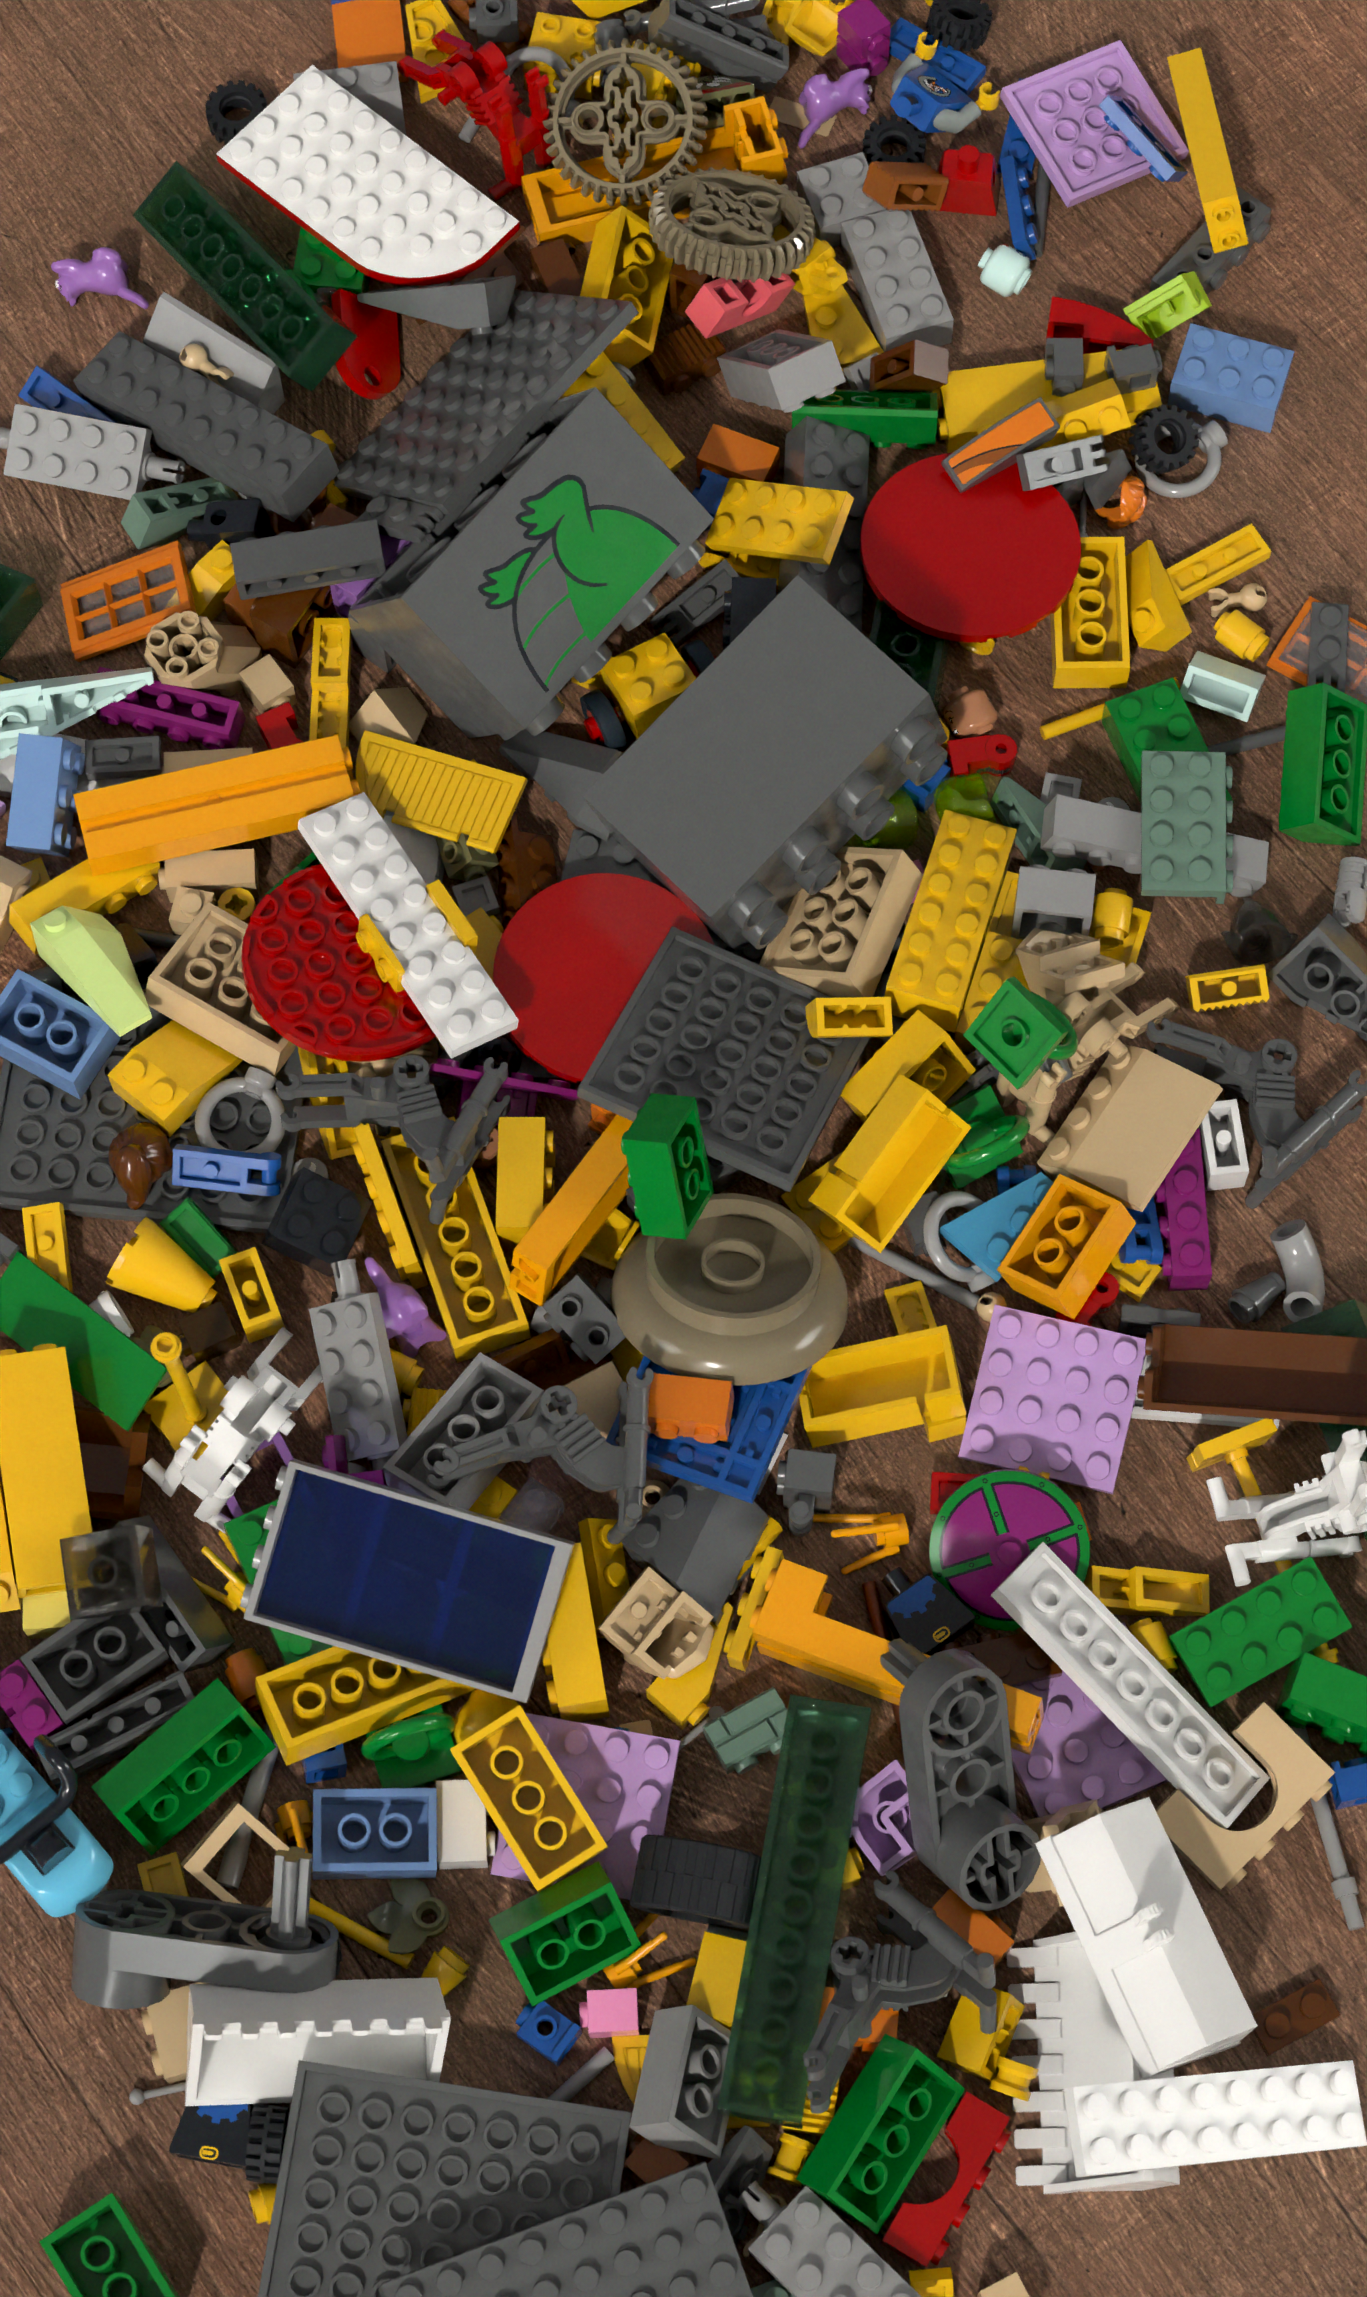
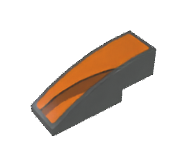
M1039 397L974 437L945 458L941 464L960 493L1017 463V454L1030 452L1052 440L1058 432L1060 425L1042 398Z

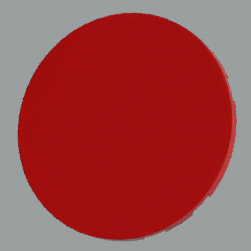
M952 453L936 455L917 461L893 475L877 491L865 512L860 537V557L867 574V581L881 602L884 601L897 613L899 619L926 634L938 638L967 643L987 642V639L1004 636L1012 638L1037 627V623L1050 614H1054L1065 602L1076 581L1080 565L1081 537L1072 510L1062 495L1052 485L1023 491L1018 464L1015 463L960 493L941 464Z
M322 864L310 866L285 878L280 886L275 888L270 894H266L250 916L242 943L241 963L245 987L252 1003L263 1019L277 1033L296 1046L320 1056L342 1061L363 1062L393 1058L413 1051L436 1037L406 990L404 989L396 993L388 981L383 982L377 973L375 961L370 953H364L361 950L356 939L359 920Z
M594 873L576 876L553 884L536 894L517 911L508 923L497 946L493 967V983L519 1020L517 1029L508 1032V1034L527 1057L533 1058L536 1062L547 1068L548 1072L574 1083H577V1081L582 1082L670 929L675 927L714 945L713 940L699 917L684 902L665 888L650 881L624 874Z

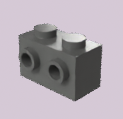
M580 1271L542 1306L547 1311L543 1316L544 1319L557 1333L564 1330L572 1338L573 1342L570 1344V1347L584 1362L591 1359L597 1364L626 1338L617 1324V1317L613 1313L612 1306Z

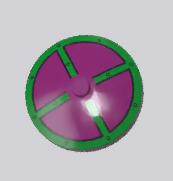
M994 1470L966 1481L943 1503L931 1530L929 1543L930 1564L933 1576L976 1617L974 1623L996 1630L1015 1631L1021 1626L1003 1609L991 1594L1042 1542L1084 1583L1090 1560L1089 1536L1078 1507L1070 1496L1055 1483L1038 1474L1024 1470Z

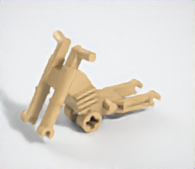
M1132 962L1125 968L1124 978L1110 981L1108 987L1095 988L1090 996V1001L1081 993L1075 991L1057 1006L1071 1022L1078 1037V1048L1075 1054L1067 1059L1073 1076L1065 1082L1085 1073L1084 1070L1090 1067V1063L1094 1062L1096 1058L1107 1050L1116 1059L1121 1058L1128 1048L1118 1039L1119 1036L1133 1039L1146 1031L1148 1022L1152 1021L1156 1025L1164 1018L1170 1019L1180 1009V1006L1172 998L1167 997L1136 1016L1115 995L1136 983L1144 975L1145 972L1136 963ZM1055 1062L1048 1073L1046 1071L1042 1072L1039 1069L1026 1086L1018 1090L999 1072L997 1083L992 1089L1000 1105L1003 1108L1007 1107L1016 1096L1027 1107L1024 1116L1030 1122L1028 1133L1048 1146L1056 1134L1045 1123L1047 1122L1052 1102L1056 1098V1089L1061 1085L1059 1083L1065 1078L1067 1072Z

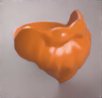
M1131 474L1119 486L1121 488L1120 507H1102L1095 510L1100 517L1107 519V525L1112 529L1124 528L1138 520L1147 505L1144 483L1141 479Z

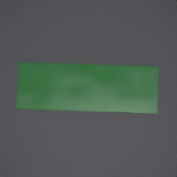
M17 1251L0 1279V1331H3L27 1352L33 1351L35 1346L41 1344H55L57 1348L65 1347L71 1387L104 1412L105 1416H109L123 1429L129 1431L167 1372L166 1366L158 1362L114 1325L25 1255Z

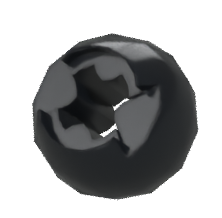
M499 1036L476 1048L473 1057L474 1066H483L486 1059L490 1057L494 1059L495 1055L499 1054L502 1055L500 1064L503 1062L508 1064V1077L511 1078L512 1072H518L522 1061L521 1054L516 1044L509 1038ZM494 1065V1068L498 1069L500 1065Z

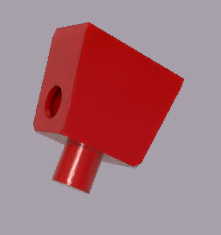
M973 145L962 146L959 150H945L937 172L943 174L944 177H948L949 183L939 211L996 216L1000 183L995 156L991 153L979 152Z

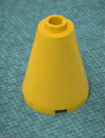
M148 1217L143 1218L134 1232L137 1236H133L129 1243L126 1242L107 1275L108 1279L105 1281L111 1287L192 1314L199 1311V1309L210 1306L218 1294V1291L213 1289L216 1281Z

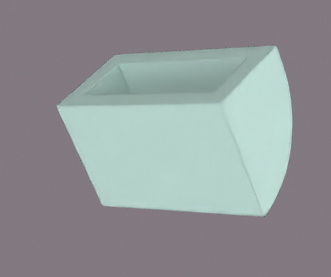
M1197 651L1188 666L1180 692L1186 701L1248 722L1266 675Z

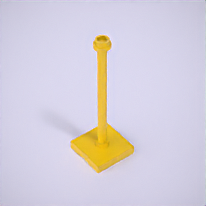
M163 1332L154 1337L150 1349L153 1357L158 1362L165 1364L173 1384L149 1400L143 1410L146 1414H151V1421L159 1432L163 1433L176 1453L181 1447L179 1444L195 1424L205 1432L209 1429L218 1415L225 1409L220 1403L229 1391L224 1388L225 1385L206 1360L187 1373L180 1359L182 1353L180 1339L173 1333ZM202 1441L192 1458L197 1461L209 1445Z
M1264 1418L1197 1445L1186 1459L1192 1473L1225 1460L1227 1465H1232L1245 1497L1260 1496L1262 1493L1246 1457L1249 1456L1248 1450L1265 1444L1278 1430L1273 1419ZM1291 1560L1274 1561L1279 1574L1293 1566ZM1327 1642L1313 1649L1316 1657L1334 1664L1339 1662L1336 1655L1339 1653L1337 1647L1329 1649Z

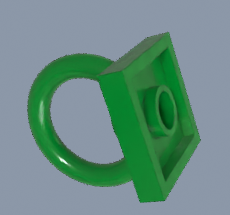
M1015 977L1006 979L963 1034L1017 1090L1026 1086L1047 1058L1065 1060L1072 1057L1078 1048V1037L1068 1018L1051 1002L1036 993L1028 991Z
M984 1084L947 1106V1108L951 1109L971 1126L969 1132L943 1166L954 1188H963L992 1171L996 1166H1000L1024 1152L1019 1142L1029 1132L1030 1122L1023 1115L1006 1116L991 1085Z
M441 1704L365 1734L367 1739L362 1744L361 1752L365 1758L374 1761L382 1788H422L434 1784L436 1781H443L463 1774V1770L450 1751L454 1747L451 1733L455 1729V1720L452 1716L443 1712Z

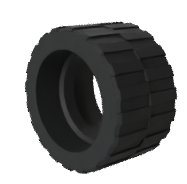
M644 1835L641 1837L630 1905L645 1912L680 1920L730 1928H749L753 1922L763 1859L752 1852L725 1845L674 1836Z

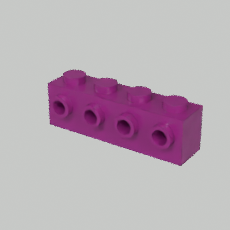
M99 666L97 673L112 672L116 670ZM154 680L153 684L145 685L128 694L126 698L118 702L114 701L95 713L99 720L110 725H118L119 722L132 725L134 729L142 733L153 734L154 731L167 734L169 738L178 742L187 743L189 740L201 742L204 747L210 750L236 748L246 720L239 701L179 686L162 684Z
M1197 1128L1155 1192L1156 1203H1161L1162 1216H1158L1161 1238L1164 1239L1165 1253H1163L1160 1267H1162L1161 1275L1167 1276L1168 1291L1207 1290L1212 1277L1200 1128Z

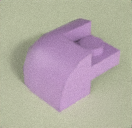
M895 1759L859 1789L853 1796L855 1798L850 1810V1830L853 1837L881 1876L886 1875L888 1870H896L917 1855L913 1845L905 1765Z

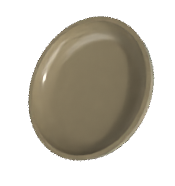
M736 1193L713 1194L686 1240L642 1235V1231H640L629 1242L620 1256L610 1289L612 1310L617 1317L618 1326L630 1343L644 1356L657 1365L680 1376L732 1381L733 1386L774 1382L790 1377L814 1365L833 1348L840 1338L846 1325L849 1308L847 1284L839 1262L830 1249L810 1230L804 1221L777 1203L756 1196Z

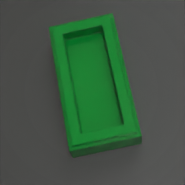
M191 1197L186 1198L159 1223L173 1240L213 1279L222 1272L219 1260L239 1253Z

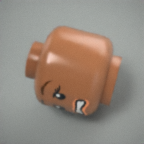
M964 686L948 696L950 703L945 706L943 716L956 739L985 736L995 730L993 724L996 722L998 715L984 690L974 689L969 691L968 687Z

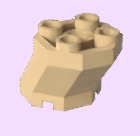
M192 611L176 612L151 627L146 638L147 646L144 654L147 664L152 667L153 672L162 684L199 689L201 692L211 693L210 690L220 691L221 695L233 696L243 689L239 672L262 658L261 647L245 626L209 621L207 617L198 616L197 613Z

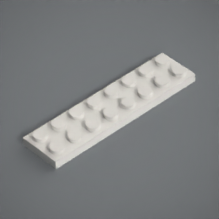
M365 792L298 820V830L358 920L364 914L369 915L403 966L405 974L402 975V986L450 1058H454L517 1029L518 1018L470 947L462 945L444 916L438 910L425 890L426 882Z
M1044 1542L1038 1545L991 1594L1003 1609L1176 1789H1179L1215 1825L1227 1829L1270 1779L1254 1760Z
M1353 2060L1085 2085L1063 2089L1076 2177L1354 2148L1367 2145Z

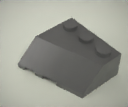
M680 1478L621 1543L635 1565L642 1570L650 1567L679 1593L682 1591L687 1593L713 1616L711 1622L718 1627L723 1616L721 1610L729 1594L733 1595L739 1583L737 1577L746 1560H750L770 1518L755 1502L751 1504Z

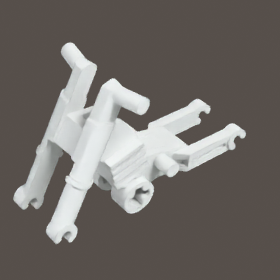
M284 1327L277 1332L270 1344L247 1371L249 1379L243 1375L238 1379L233 1375L226 1383L224 1388L229 1392L220 1403L225 1409L218 1415L206 1432L195 1424L179 1444L181 1447L174 1454V1458L166 1470L154 1458H151L142 1468L169 1497H172L182 1484L203 1501L194 1516L203 1522H207L224 1534H226L224 1523L232 1519L220 1511L252 1469L246 1464L247 1461L253 1456L264 1440L270 1442L278 1431L286 1436L290 1433L296 1423L289 1418L292 1414L289 1410L297 1411L319 1383L323 1382L320 1364L300 1388L269 1365L293 1336ZM202 1441H204L209 1446L196 1461L192 1457ZM232 1464L235 1465L222 1481L221 1478L229 1470Z
M1352 1429L1341 1435L1343 1440L1337 1451L1321 1456L1326 1475L1322 1476V1480L1320 1481L1318 1477L1314 1478L1311 1484L1308 1480L1303 1481V1486L1296 1483L1294 1484L1295 1491L1229 1500L1222 1477L1206 1481L1216 1519L1218 1521L1256 1518L1262 1540L1255 1542L1235 1543L1225 1546L1235 1586H1244L1251 1582L1246 1561L1255 1560V1563L1293 1559L1304 1560L1310 1556L1314 1558L1339 1555L1340 1558H1348L1354 1556V1552L1363 1551L1359 1536L1323 1540L1314 1539H1317V1534L1320 1537H1325L1326 1532H1329L1330 1535L1335 1534V1529H1339L1340 1532H1343V1535L1367 1531V1462L1360 1461L1367 1447L1365 1430ZM1307 1532L1312 1539L1310 1541L1298 1542L1297 1536Z

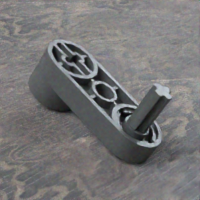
M901 1638L894 1639L888 1643L889 1652L881 1655L880 1662L887 1672L904 1685L900 1695L899 1717L913 1845L917 1857L973 1909L991 1911L1005 1907L1018 1898L1033 1881L1040 1866L1041 1856L1035 1843L1040 1841L1038 1834L1017 1816L1007 1698L1002 1680L968 1651L953 1648L937 1652L927 1658L910 1642L905 1643Z
M290 1847L289 1851L278 1849L275 1852L272 1908L128 1889L102 1891L92 1900L77 1904L74 1926L72 1991L79 1999L91 2005L108 2009H134L148 2007L166 1998L170 1994L171 1978L279 1993L308 1992L327 1986L336 1976L338 1929L330 1921L317 1915L309 1914L313 1854L305 1853V1848Z

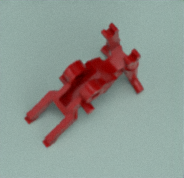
M443 29L434 35L431 41L438 51L449 54L447 58L431 67L407 55L398 61L397 69L404 78L410 77L434 90L446 87L437 94L439 101L444 106L459 97L463 103H467L465 105L467 111H472L469 114L471 118H476L474 120L475 125H485L489 128L499 142L503 171L505 172V178L487 190L489 196L495 202L522 185L521 176H524L522 156L534 149L535 161L540 168H546L555 158L548 155L546 149L551 144L546 143L543 135L550 131L543 124V120L548 119L550 114L545 87L549 85V79L546 74L541 77L537 66L525 73L530 101L529 107L532 114L531 117L527 118L517 107L523 102V99L517 97L520 94L517 90H513L515 88L514 83L509 82L511 80L510 76L503 72L508 68V64L501 50L493 42L488 41L474 51L472 44L447 33Z

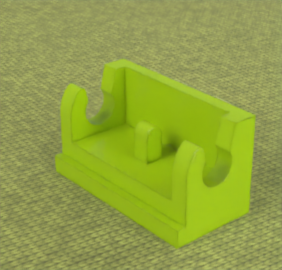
M1195 271L1175 277L1123 308V310L1128 315L1132 325L1155 340L1210 308L1212 305Z

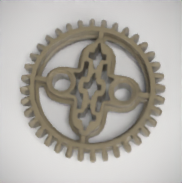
M623 38L621 48L616 47L614 40H609V49L603 51L601 45L596 43L595 50L597 54L591 56L587 50H583L582 55L585 60L582 63L572 58L571 64L574 70L570 72L568 69L562 68L561 74L565 81L554 80L553 82L554 87L559 92H551L547 95L548 100L554 104L548 105L550 110L549 117L552 118L543 120L544 127L550 130L543 135L544 141L551 144L546 149L550 157H555L552 161L555 169L563 168L560 172L562 179L567 180L571 178L569 185L572 189L575 190L582 186L581 194L584 197H588L593 192L594 201L600 203L606 195V201L609 206H613L617 197H619L621 205L627 207L629 197H633L636 205H641V196L646 194L651 202L654 198L653 192L658 190L659 186L664 185L665 180H675L674 175L678 173L682 176L686 175L688 171L685 167L686 163L691 166L697 164L696 158L691 153H702L703 147L695 140H704L707 137L706 132L700 129V127L708 125L707 117L700 115L707 111V106L704 102H698L704 97L701 89H694L698 81L695 76L688 77L690 74L689 67L687 65L679 67L681 61L676 55L669 59V51L666 48L661 49L657 53L656 44L651 42L646 50H644V44L640 39H637L634 47L631 48L628 39ZM639 63L650 66L669 78L682 97L685 114H680L676 107L668 101L647 100L645 78L640 71L631 67V64ZM618 64L606 78L604 101L581 103L574 109L570 117H565L568 104L579 86L597 71ZM626 78H628L631 86L627 87L623 97L620 89L624 88ZM636 101L642 111L641 118L636 111ZM627 113L631 121L626 123V128H624L623 133L619 124L624 123V118H626ZM664 115L669 118L664 127L659 129L652 127V122L657 116ZM587 118H598V124L592 130L582 129L583 122ZM609 127L614 135V144L608 135ZM680 128H685L682 143L669 163L655 174L645 179L631 182L644 168L646 145L669 142L676 137ZM565 131H570L574 138L582 144L603 145L605 167L612 176L619 179V182L612 183L601 180L584 170L569 150ZM627 149L631 157L626 158L623 168L619 159L623 158Z
M709 167L707 171L697 168L695 173L687 171L686 175L683 176L674 175L675 180H665L664 185L659 186L658 191L654 193L648 215L649 233L652 235V241L658 244V250L665 252V257L674 258L677 265H686V270L688 271L697 270L699 275L708 274L712 275L713 279L721 277L725 278L726 281L728 279H737L740 283L742 280L756 282L760 278L768 281L770 276L780 278L782 273L791 274L792 269H799L800 264L806 262V258L810 255V250L813 248L816 230L814 229L815 222L814 215L811 213V207L805 204L804 198L798 197V192L794 190L789 191L786 184H777L776 179H766L764 174L758 176L752 174L751 171L747 173L741 172L738 168L735 171L727 170L725 167L722 170H715ZM689 207L691 210L689 221L681 224L673 215ZM782 224L790 235L775 242V239L772 237L775 227Z

